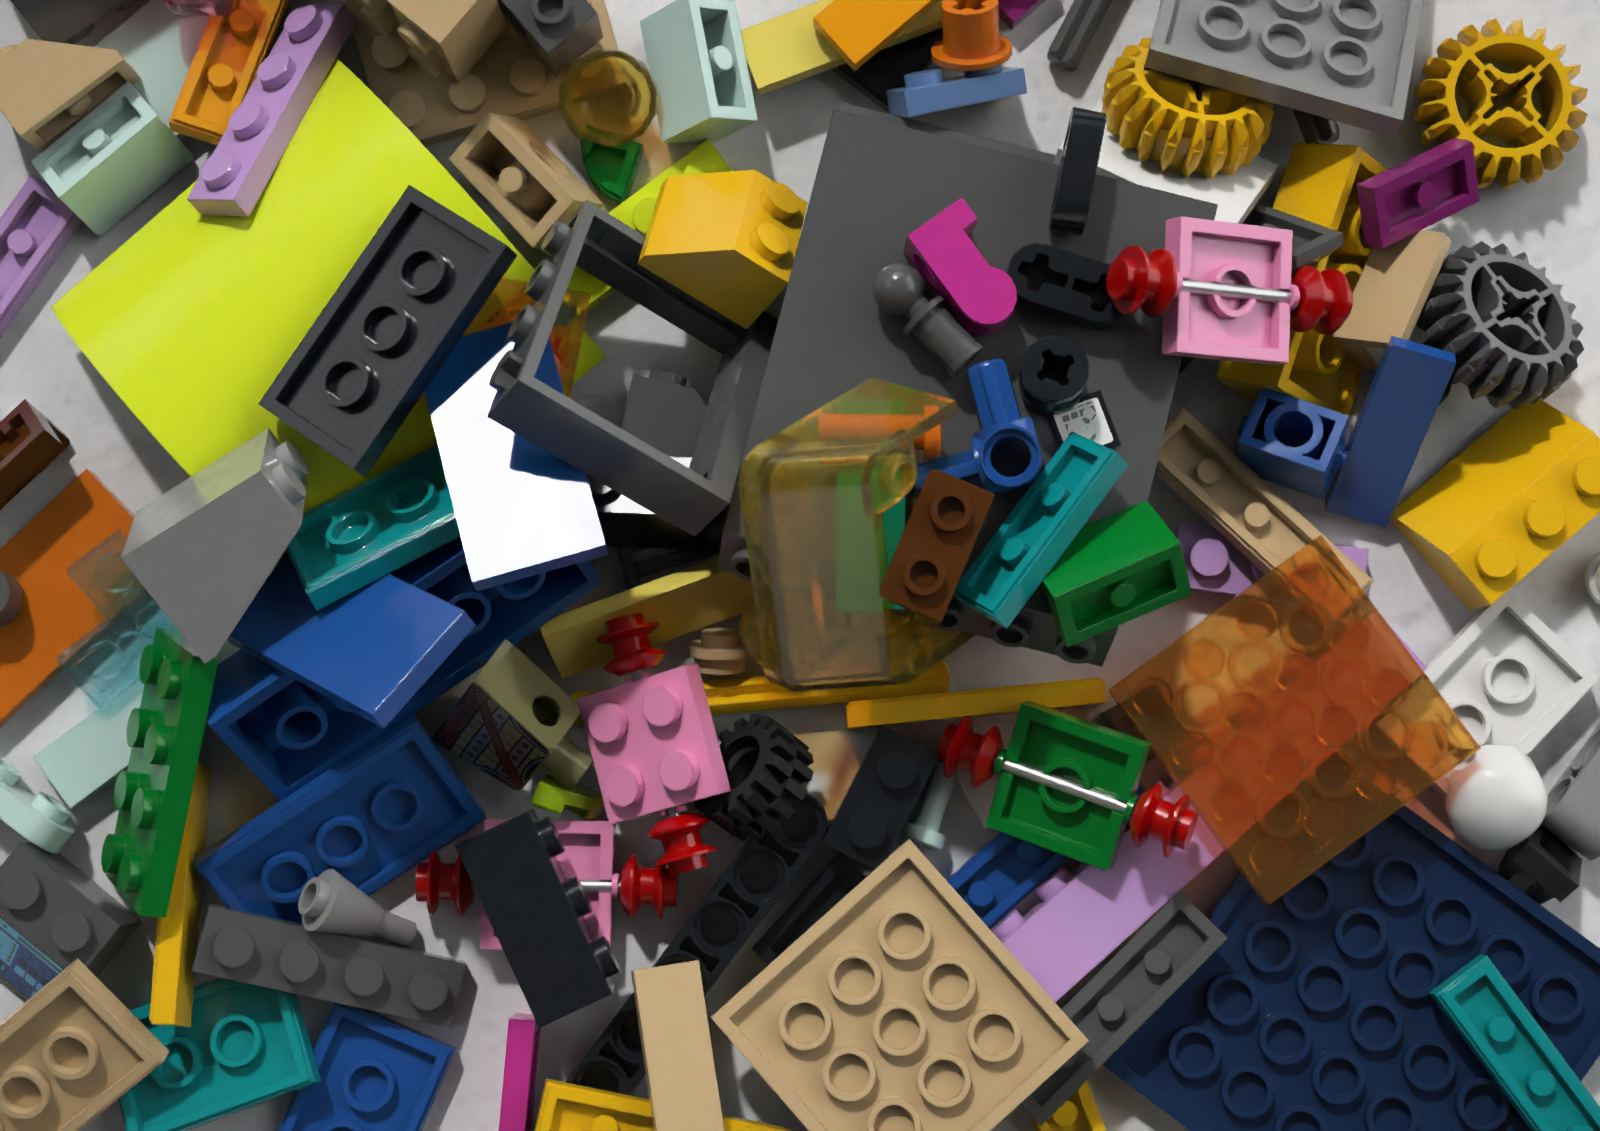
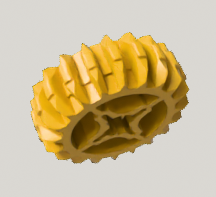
M1497 18L1488 20L1481 27L1480 32L1471 24L1462 28L1457 34V41L1452 38H1446L1437 48L1438 57H1430L1422 67V73L1427 79L1421 80L1414 88L1413 96L1425 103L1419 105L1413 112V120L1431 125L1420 135V144L1430 145L1437 142L1440 145L1453 138L1471 141L1473 143L1478 189L1487 188L1495 177L1503 190L1512 189L1518 184L1520 177L1527 184H1531L1543 176V168L1553 171L1564 161L1562 151L1569 152L1577 145L1580 137L1573 129H1578L1582 126L1588 115L1575 106L1587 97L1588 89L1574 86L1570 83L1580 73L1581 65L1570 64L1564 67L1559 59L1566 52V44H1558L1551 50L1543 45L1546 39V28L1537 29L1530 38L1524 36L1522 19L1513 21L1505 32L1502 30ZM1491 62L1510 66L1519 72L1512 74L1501 72ZM1456 83L1463 88L1459 94L1468 104L1469 115L1465 123L1462 121L1456 106ZM1534 87L1542 103V125L1538 122L1541 115L1532 104L1531 94ZM1510 91L1516 92L1506 103L1507 107L1501 112L1497 110L1488 119L1483 118V115L1493 106L1492 102L1498 98L1502 100ZM1483 135L1498 136L1508 146L1515 143L1518 148L1494 146L1479 139V137Z
M1142 38L1138 46L1130 45L1125 47L1122 56L1116 58L1113 68H1110L1104 84L1105 90L1102 96L1103 106L1101 111L1106 113V119H1108L1106 130L1113 135L1120 136V147L1137 150L1138 161H1155L1161 164L1162 171L1168 167L1178 169L1186 178L1194 171L1200 172L1206 178L1213 179L1218 171L1234 175L1239 166H1250L1253 158L1259 154L1262 144H1266L1271 132L1274 103L1144 67L1151 38Z

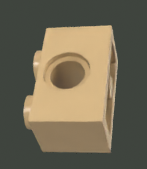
M488 111L448 158L533 248H541L546 235L555 221L566 225L586 200L598 208L604 205L548 146L517 117Z

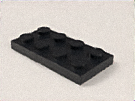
M409 185L258 404L366 477L509 269L517 254L506 244Z

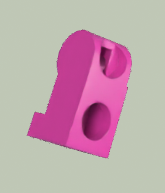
M961 197L907 235L903 251L937 296L942 295L946 299L944 306L968 333L976 336H990L999 332L1007 324L1017 301V290L1012 278L1003 270L990 266L969 238L973 234L978 218Z

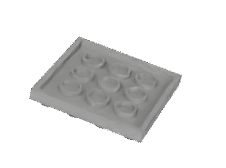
M1161 0L1144 67L1395 137L1404 118L1424 0Z

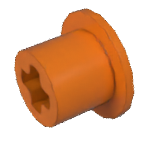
M944 0L941 3L943 39L937 41L931 48V56L934 63L950 70L976 71L997 67L1009 60L1012 56V44L1005 37L999 36L998 0Z

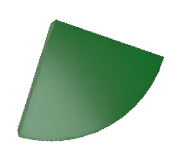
M583 126L580 141L581 153L589 179L604 197L619 205L630 196L644 153L643 144Z

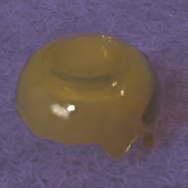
M598 49L577 59L560 83L559 111L570 131L578 139L591 141L605 147L625 145L628 141H633L643 135L657 112L658 86L646 65L633 55L615 49Z

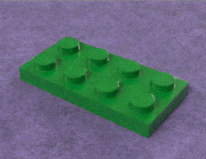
M156 627L153 645H146L140 660L139 677L141 683L145 685L140 708L132 710L127 724V743L132 749L127 771H121L116 780L114 805L116 810H119L115 833L108 834L105 838L102 848L101 865L103 872L106 873V877L139 916L166 918L219 658L215 657L204 664L178 630Z

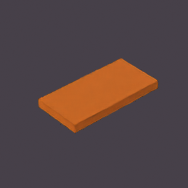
M88 469L82 472L0 549V570L17 579L23 589V604L20 612L13 621L0 627V728L147 591L121 559L134 514L93 471Z

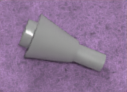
M327 869L318 877L311 878L304 886L298 902V911L302 914L303 927L309 932L360 936L376 935L402 946H408L416 934L417 926L415 922L384 911L381 905L334 869Z

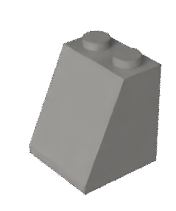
M269 428L137 510L121 556L127 567L204 664L217 656L302 525L305 497L307 496L308 480L306 476L310 473L309 468L297 448L288 440L281 444Z

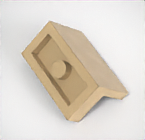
M1420 230L1383 249L1373 246L1352 293L1353 306L1350 315L1333 336L1361 368L1378 369L1391 335L1406 340L1410 339L1451 246V240L1444 232Z

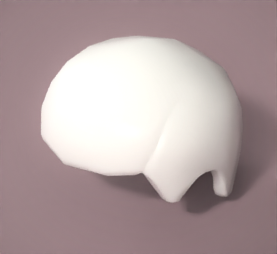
M1484 745L1478 747L1475 759L1461 770L1451 772V784L1448 787L1444 807L1456 834L1476 848L1487 850L1510 849L1532 835L1541 825L1547 813V790L1531 758L1515 747L1508 745Z

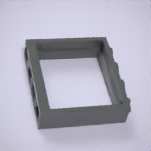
M586 200L566 225L555 221L543 241L541 250L549 255L547 260L543 259L526 285L524 293L532 298L530 304L527 303L520 310L508 331L507 339L515 343L514 347L504 354L490 378L489 386L497 391L487 417L689 534L696 536L730 504L778 318L764 310L750 327L745 329L637 264L645 236ZM575 266H578L722 354L689 468L535 378Z

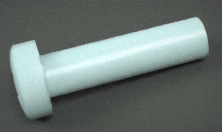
M937 761L930 775L914 824L906 822L900 834L901 838L906 841L910 839L916 846L935 851L942 850L946 836L938 833L957 777V774L952 778L944 776L943 762Z

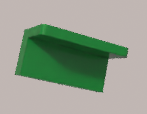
M1142 501L1083 526L1041 582L1047 593L1057 632L1067 647L1192 595L1181 544L1147 501Z

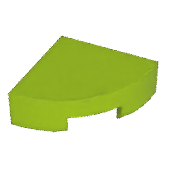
M549 774L539 781L531 800L535 807L558 815L565 808L581 815L580 817L587 821L600 818L605 807L601 793L576 784L570 790Z

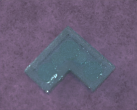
M118 529L67 568V574L105 616L106 620L58 655L57 663L99 710H102L140 680L139 667L142 652L146 645H153L156 627L177 630L121 559L128 538L121 529Z

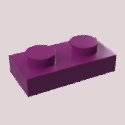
M1453 138L1356 184L1365 244L1383 249L1479 202L1473 143Z

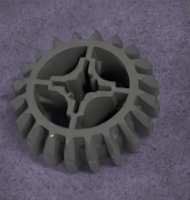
M1481 241L1473 247L1463 245L1459 250L1451 252L1443 261L1416 326L1426 332L1420 344L1455 353L1456 366L1452 373L1451 385L1462 382L1468 386L1472 400L1486 395L1489 403L1494 408L1507 403L1517 410L1523 405L1535 404L1540 399L1548 398L1571 377L1572 372L1578 367L1577 357L1584 350L1581 341L1577 339L1584 328L1579 322L1571 318L1576 306L1573 303L1564 301L1560 294L1563 285L1550 282L1545 276L1546 267L1534 268L1529 264L1525 252L1513 257L1508 247L1503 243L1491 248L1488 244Z

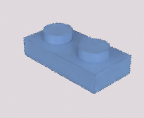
M1002 65L984 70L964 71L965 74L948 78L942 77L941 69L904 75L905 86L886 90L889 114L913 117L1026 94L1027 87L1024 68L1002 67Z

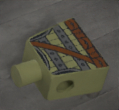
M507 639L502 642L431 737L440 747L512 790H522L539 768L571 790L593 762L590 755L564 737L581 713L579 704Z

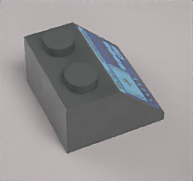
M32 842L19 843L0 866V978L26 1000L31 998L77 958L98 977L142 922L60 853H51Z

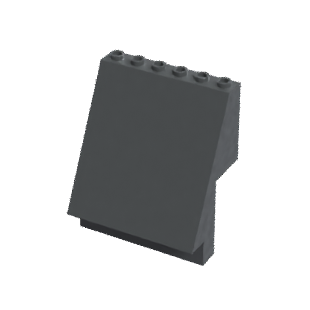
M841 102L839 110L833 109L728 510L722 534L717 570L733 573L746 581H765L796 589L813 598L828 597L836 599L837 449L819 448V421H837L838 406L906 407L905 422L923 423L924 412H935L940 415L942 422L940 457L972 449L970 439L974 438L973 434L981 430L982 427L967 372L973 365L986 360L1003 359L1007 363L1021 418L1031 417L1034 422L1042 451V472L1059 449V445L1047 414H1042L1032 409L1023 400L1019 390V374L1022 359L1028 347L1038 339L1050 335L1065 336L1072 339L1086 352L1089 361V377L1082 396L1101 390L1121 445L1110 449L1118 452L1128 464V467L1084 526L1142 501L1148 502L1182 356L1162 355L1163 314L1158 317H1150L1144 314L1140 308L1133 314H1125L1121 321L1111 328L1093 330L1027 310L1015 304L1007 324L999 332L990 336H976L969 333L984 348L964 370L951 377L947 373L948 370L914 334L906 337L902 333L904 327L910 321L905 315H889L878 307L873 297V282L881 269L893 263L909 264L915 268L903 251L907 235L961 197L978 218L973 234L969 238L990 266L1001 269L1005 273L1013 255L1023 246L1034 243L1047 244L1107 264H1111L1123 249L1131 245L1141 247L1146 254L1154 249H1165L1166 220L1180 216L1215 220L1218 204L1096 174L1089 212L1082 236L1048 230V224L1059 165L1054 164L1056 155ZM1034 262L1029 271L1018 269V273L1028 278L1026 288L1031 291L1039 292L1043 283H1051L1064 287L1065 284L1045 277L1046 266L1042 263ZM923 278L925 284L924 297L930 302L937 295ZM1098 282L1093 291L1072 287L1073 291L1086 294L1092 298L1091 309L1096 312H1103L1108 303H1113L1112 298L1108 296L1105 283ZM1048 361L1050 367L1058 368L1060 370L1066 367L1065 365L1062 367L1058 365H1053L1050 363V361ZM1017 441L1005 442L994 452L992 458L993 468L1000 475L1006 477L1018 476L1029 467L1031 452L1023 443ZM905 450V526L918 498L912 480V467L916 464L930 461L923 460V450ZM1030 486L1021 491H1008L994 495L959 581ZM1040 584L1007 629L967 607L954 595L937 629L944 631L958 630L993 639L1003 646H1022L1057 655L1070 663H1089L1102 667L1116 636L1118 626L1067 647L1057 632L1047 593ZM905 608L904 612H873V613H876V614H884V615H885V614H895V615H899V616H903V617L910 618L913 611L908 610V609Z

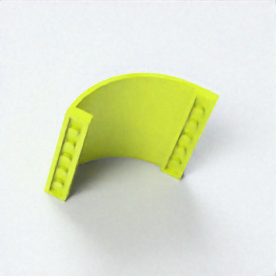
M337 58L249 216H202L187 200L197 182L196 180L51 306L58 320L101 376L190 477L268 428L281 444L287 440L290 441L304 458L310 472L306 476L308 481L306 488L307 496L305 497L303 513L437 445L425 391L366 477L258 404L409 185L506 244L517 254V257L463 336L473 333L507 299L519 292H522L521 295L506 302L507 307H524L527 303L530 304L532 298L526 295L524 291L535 270L416 136ZM521 309L508 310L509 316L516 318ZM574 317L571 318L569 325H560L559 323L557 326H553L549 336L550 342H552L554 335L561 338L557 350L564 357L567 365L564 367L560 362L558 371L564 393L606 356ZM287 550L280 557L276 564L277 566L289 555Z

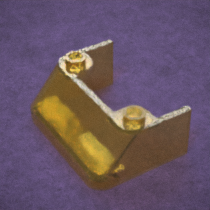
M871 377L760 443L746 457L740 472L739 491L763 669L770 682L794 692L908 684L975 636L974 634L958 630L944 631L937 628L932 629L911 620V616L895 615L892 611V602L882 599L878 594L888 569L883 512L897 504L911 491L915 484L917 464L915 461L914 440L956 414V400Z

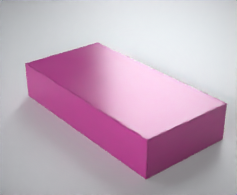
M516 1013L509 1018L499 1131H531L541 1034V1028H539L533 1014Z

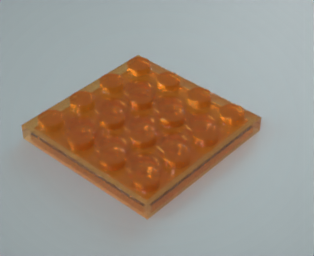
M1322 535L1311 540L1107 690L1142 739L1151 743L1150 750L1181 792L1190 795L1192 807L1198 812L1200 818L1262 902L1267 905L1280 898L1481 749Z

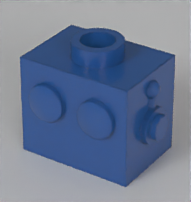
M1262 387L1251 413L1243 417L1238 429V434H1241L1238 441L1239 459L1261 479L1324 500L1334 474L1340 473L1348 458L1349 451L1345 449L1347 445L1349 416Z

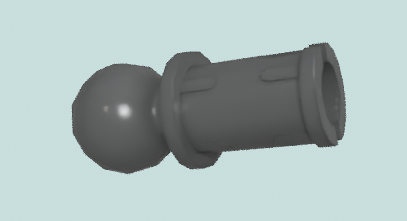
M893 263L881 269L874 278L872 287L873 297L878 307L889 315H905L910 321L904 327L902 333L906 337L914 334L948 370L947 373L951 377L959 374L981 353L984 348L980 342L977 343L943 307L946 299L942 295L935 297L930 302L924 297L925 284L917 269L909 264Z

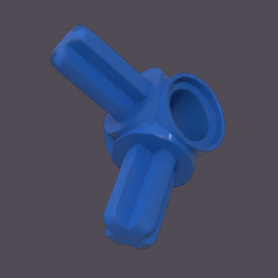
M1003 359L986 360L968 369L967 376L982 429L973 434L974 438L970 439L972 449L940 457L938 460L922 462L912 467V480L917 496H919L928 472L932 469H937L977 487L984 488V490L995 495L1008 491H1021L1031 486L1039 476L1043 460L1034 422L1031 417L1021 418L1007 363ZM1008 441L1023 443L1031 452L1029 467L1022 474L1014 477L1000 475L993 468L992 458L995 450L1001 444Z

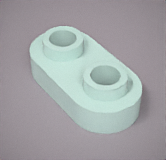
M0 757V819L40 848L51 853H59L75 832L74 828L67 822L72 814L71 811L60 801L44 792H39L34 796L17 783L22 774L13 765Z

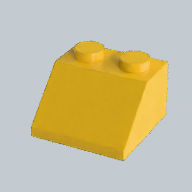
M755 169L668 176L661 185L637 264L743 328L748 329L788 285L808 202L798 197L788 186L774 182Z

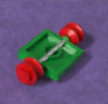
M1029 700L1021 703L1008 750L1003 749L1004 745L999 727L992 726L984 735L973 732V720L969 716H965L958 726L950 724L946 728L938 747L937 754L940 755L938 761L944 763V776L947 778H952L960 769L970 772L971 786L978 788L990 780L994 774L1000 776L985 826L1105 871L1114 866L1127 822L1130 823V832L1135 847L1140 848L1149 838L1162 842L1163 857L1165 858L1170 857L1175 847L1182 850L1187 848L1197 823L1198 812L1189 809L1190 795L1184 794L1173 804L1163 800L1162 786L1155 784L1142 793L1140 797L1135 796L1151 743Z

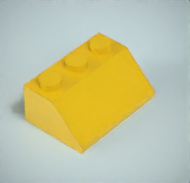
M1541 399L1535 404L1523 405L1517 410L1512 408L1394 508L1390 520L1469 611L1490 606L1600 513V438L1594 431Z

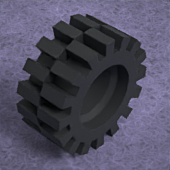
M752 714L748 722L743 718L734 722L733 733L725 729L718 736L721 741L719 746L731 791L694 801L695 807L700 810L699 812L710 818V820L732 836L746 842L749 837L754 841L762 839L764 828L771 834L779 829L778 818L782 815L789 820L796 811L790 805L795 799L803 801L807 790L801 784L812 780L813 770L807 766L814 763L813 755L808 752L809 747L770 716L764 715L762 717L759 714Z

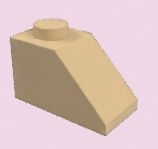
M25 39L18 45H10L0 50V110L20 137L39 153H42L127 81L134 85L141 77L115 49Z

